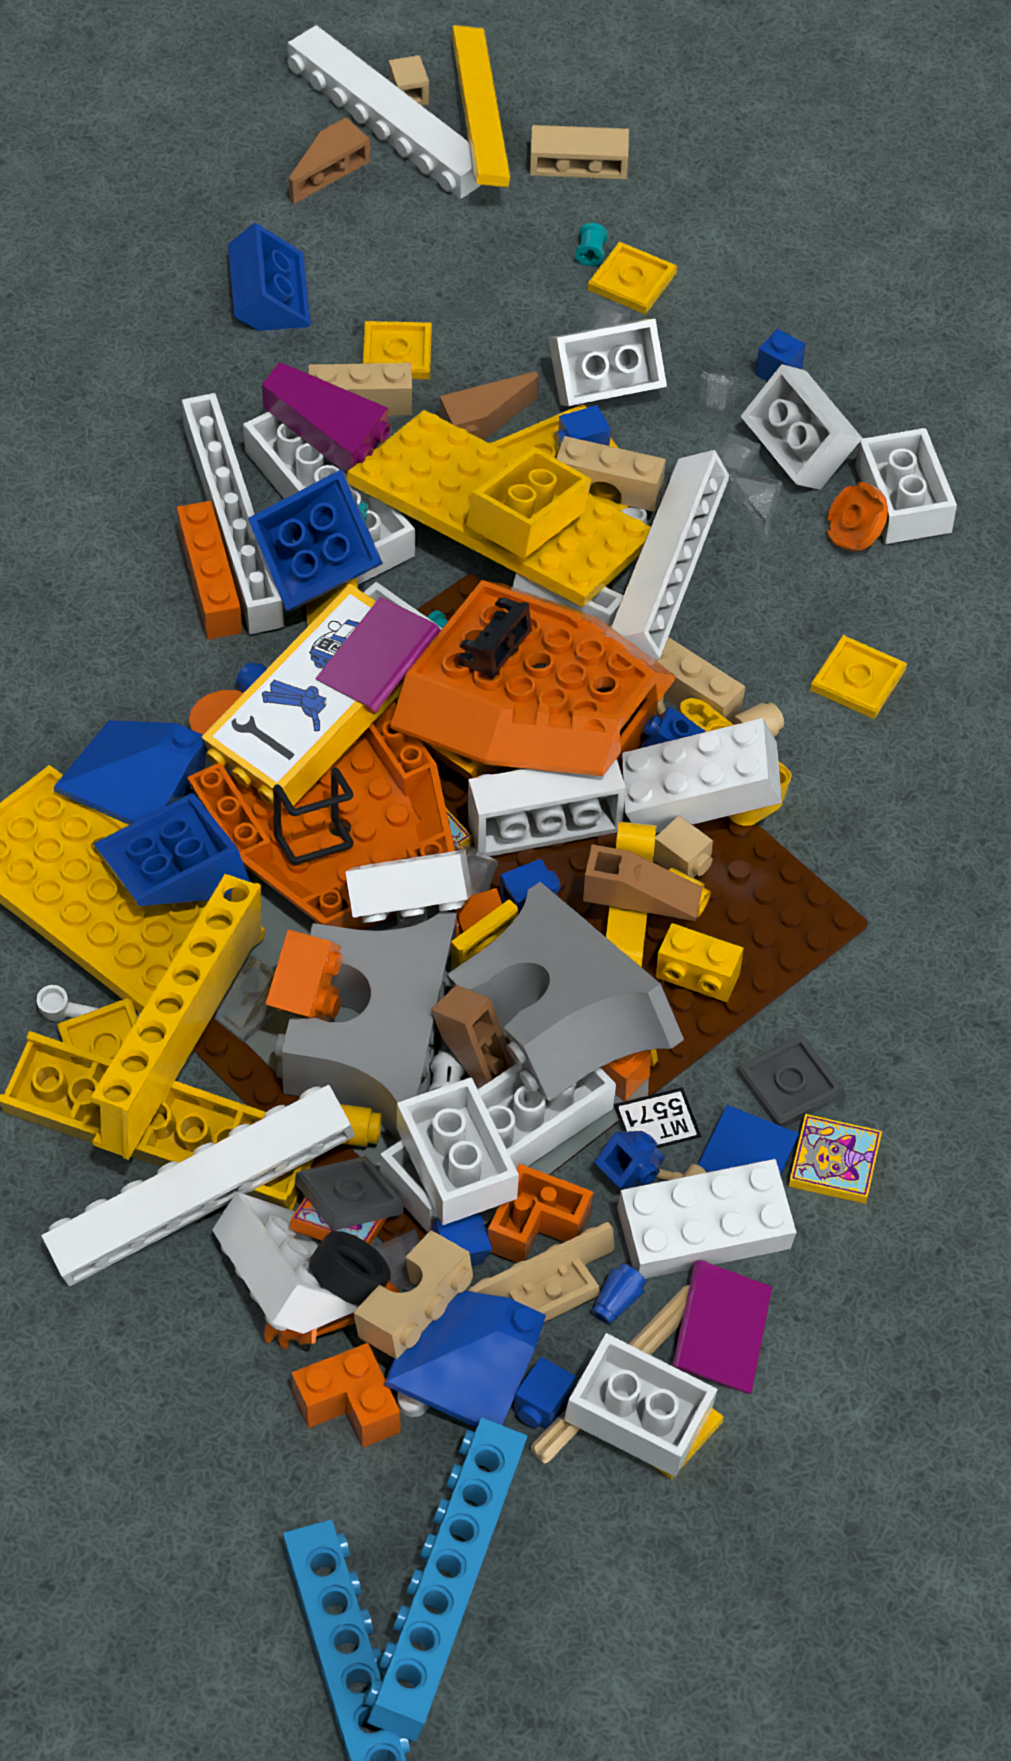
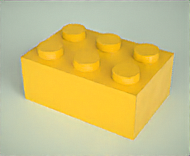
M532 447L472 492L466 526L483 537L499 544L511 553L525 559L584 513L591 478L540 449Z

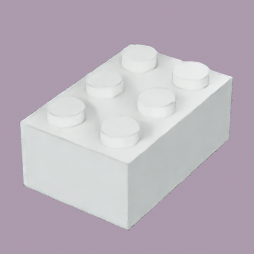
M643 319L548 338L560 405L571 406L667 387L655 319Z
M781 364L741 415L742 419L797 485L819 490L823 488L862 440L859 433L807 371Z
M926 428L862 439L859 442L855 467L861 482L880 489L886 497L888 513L886 524L881 532L885 544L952 533L957 504Z
M466 849L356 866L346 871L352 916H363L364 923L385 920L386 917L390 916L389 912L398 910L401 911V917L423 914L424 911H427V906L437 904L439 905V911L462 908V905H465L464 900H468L473 895Z
M472 1077L397 1103V1130L442 1225L517 1199L519 1174Z
M606 1333L568 1400L565 1421L676 1477L713 1408L718 1389Z

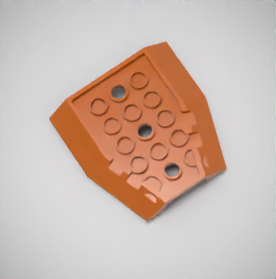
M481 580L406 673L390 725L393 730L486 765L604 776L621 753V728L644 698L658 703L675 681V675L596 616L505 584ZM504 597L518 603H528L532 631L494 677L458 664V656L461 652L465 653L466 651L459 647L462 641H475L493 619V614L497 610L509 612L495 605L498 598ZM543 663L548 664V666L545 667V668H541V669L533 668V667L539 666V665H541V664H543ZM606 687H611V688H613V689H612L611 691H609V692H599V691H597V690H602V689H604V688H606Z
M395 701L380 714L293 806L294 808H299L331 798V769L337 767L354 794L351 800L339 803V818L343 825L350 830L349 835L354 842L350 849L301 864H292L274 835V806L265 802L255 787L252 785L248 787L241 785L233 775H228L221 763L212 765L187 777L189 784L203 806L238 848L244 866L318 924L367 930L396 916L397 911L389 912L390 916L386 917L385 920L367 923L363 922V916H352L346 871L352 867L455 851L437 764L420 739L391 729L390 724L397 705ZM338 783V796H339V795H342V794H345V793H344L343 789L341 788V786H340L339 783ZM331 806L298 816L290 815L287 810L281 807L282 835L295 857L345 842L342 836L338 837L331 834V831L336 828L331 818Z

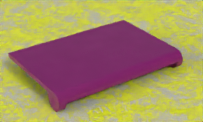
M379 597L315 679L363 704L368 712L375 715L434 637L440 633L441 629L435 623L383 597Z
M695 1261L672 1366L685 1373L690 1372L738 1391L751 1394L772 1286L705 1261Z

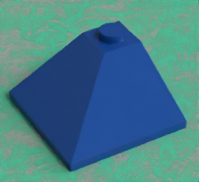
M341 469L248 518L288 612L383 564L344 471Z
M109 720L56 783L54 791L131 825L183 797L191 786L187 777L205 769L207 748L201 738L203 735L177 723Z
M194 793L93 843L97 852L138 906L209 900L224 874L250 882L238 848ZM231 889L227 890L224 895L230 894Z
M471 1291L458 1293L449 1302L443 1315L439 1319L433 1320L425 1328L417 1343L413 1347L407 1348L398 1359H393L384 1385L476 1428L481 1417L503 1425L515 1393L536 1348L546 1315L511 1298Z

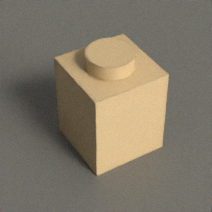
M420 55L389 60V81L420 105L429 104V80Z
M678 816L655 837L653 860L667 870L674 868L692 878L696 875L701 876L712 864L713 840Z

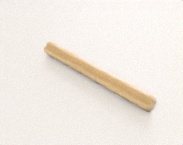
M689 1285L684 1286L634 1337L629 1345L651 1355L682 1323ZM567 1408L531 1445V1454L543 1464L548 1463L580 1430V1428L565 1421Z

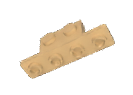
M606 1222L597 1227L588 1228L577 1237L562 1244H555L545 1252L527 1261L517 1262L510 1269L491 1278L480 1280L475 1286L470 1287L468 1291L511 1298L545 1314L544 1322L599 1296V1285L585 1265L611 1253L615 1249L613 1227L609 1222Z

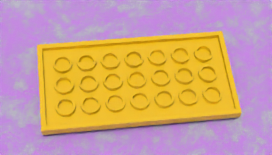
M426 410L419 413L373 451L372 456L367 455L363 463H357L347 472L349 485L581 607H584L641 554L651 529L649 525L641 520L635 519L614 508L612 505L588 495L584 513L529 556L523 559L511 553L499 544L467 527L466 523L472 492L518 458Z
M48 765L0 802V903L119 997L130 999L134 1008L141 1013L209 900L138 906L93 844L129 825L55 792L54 786L63 775L51 765ZM262 926L261 934L254 946L265 938V928Z

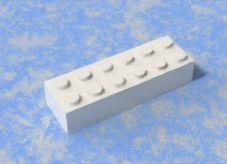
M269 412L243 424L245 452L284 499L340 470L338 466ZM350 485L357 504L359 505L361 502L368 503L366 525L383 562L382 565L357 577V584L359 585L415 556V528L399 510Z
M516 1064L478 1089L517 1169L519 1163L525 1166L531 1165L611 1111L614 1104L616 1083L601 1068H598L548 1101L538 1090L532 1093L525 1086L519 1075L523 1068L521 1065ZM403 1140L380 1154V1174L403 1200L404 1207L429 1232L435 1221H438L439 1218Z

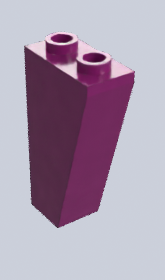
M282 362L276 365L262 383L263 408L346 474L357 463H363L367 455L372 456L378 444L384 443L389 436L391 425L388 423L387 407Z

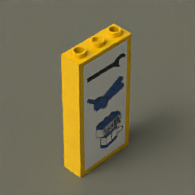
M349 584L201 737L208 750L206 753L207 758L214 765L221 763L223 767L225 766L231 770L233 777L244 787L249 785L255 787L260 797L271 806H274L273 787L279 784L294 806L401 692L405 676L374 715L368 712L363 704L315 679L376 601ZM281 801V807H283L286 810L285 806Z

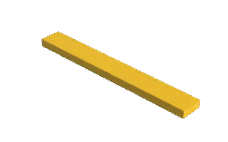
M453 25L451 37L476 184L508 187L510 173L484 28Z

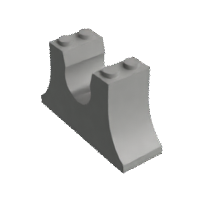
M541 882L528 889L527 898L522 910L512 924L496 940L446 974L452 988L457 984L491 999L505 1040L508 1038L510 1040V1043L506 1045L507 1050L514 1061L523 1068V1071L519 1073L521 1080L532 1093L538 1090L548 1101L589 1073L614 1060L645 1050L672 1049L684 1040L661 984Z
M440 911L434 917L422 923L406 928L384 931L356 930L316 923L312 924L311 936L329 940L341 946L340 953L343 955L342 965L337 976L332 977L330 984L340 989L338 995L341 996V1006L352 1008L358 1011L360 1015L344 1022H327L318 1018L289 1019L286 1034H279L276 1045V1057H279L277 1077L283 1078V1094L300 1096L310 1088L316 1086L323 1088L330 1085L339 1104L373 1108V1112L382 1113L381 1125L390 1132L397 1143L402 1140L397 1130V1103L424 1094L427 1091L431 1073V1061L434 1058L439 1029L431 1009L448 993L450 981L446 974L451 972V941L456 938L457 913Z

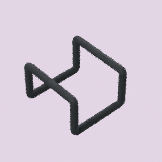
M337 767L331 769V798L294 808L283 788L279 784L273 787L274 835L292 864L297 865L350 849L353 846L354 842L339 818V803L351 800L354 794ZM338 783L345 794L338 796ZM281 801L292 816L302 815L331 806L332 821L345 842L295 857L282 835Z

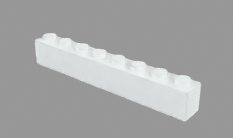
M317 25L288 42V65L295 74L303 76L311 83L314 89L321 90L332 99L336 106L344 108L353 115L358 123L366 125L380 140H385L393 146L400 156L407 157L418 166L422 173L429 174L438 181L445 191H450L461 199L481 186L477 185L475 181L470 145L467 140Z
M212 393L183 399L184 429L207 501H212L249 635L283 628V601L248 520L249 517L255 514L216 394Z
M715 450L678 459L611 626L612 629L654 660L661 657L730 477Z
M330 1085L323 1088L320 1086L310 1088L300 1095V1100L289 1106H276L265 1113L264 1119L252 1125L243 1124L234 1128L228 1134V1138L216 1144L213 1142L206 1143L194 1150L193 1156L180 1163L178 1161L167 1163L158 1169L157 1175L144 1182L142 1180L133 1181L122 1188L121 1194L110 1200H97L86 1207L85 1213L73 1219L64 1218L49 1227V1232L41 1236L62 1278L68 1286L74 1285L230 1203L236 1192L247 1194L355 1137L351 1124Z

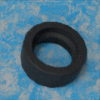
M331 1231L328 1233L310 1257V1268L322 1286L340 1299L358 1306L379 1285L385 1287L391 1278V1270L386 1260L376 1249L357 1236L343 1231Z

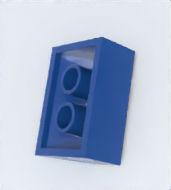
M254 222L228 244L234 317L257 331L309 327L311 322L303 252Z

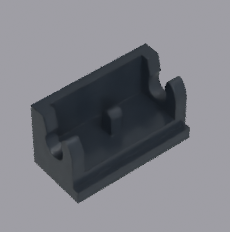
M504 597L498 598L495 605L509 612L497 610L493 614V619L475 641H462L459 647L466 651L465 653L461 652L458 656V664L494 677L532 631L528 603H518Z

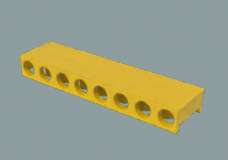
M224 874L91 1095V1102L100 1105L101 1127L93 1139L94 1146L116 1153L129 1160L261 934V884H254ZM231 889V901L224 898L225 892Z
M29 1031L26 1037L28 1042L4 1095H0V1105L3 1112L93 1143V1139L101 1127L100 1105L91 1102V1095L113 1059ZM174 1081L130 1157L159 1167L173 1161L180 1163L193 1156L194 1150L210 1142L216 1144L228 1138V1134L234 1128L243 1124L252 1125L264 1119L266 1112ZM315 1158L245 1195L293 1210L301 1193V1190L295 1184L296 1173L310 1169Z

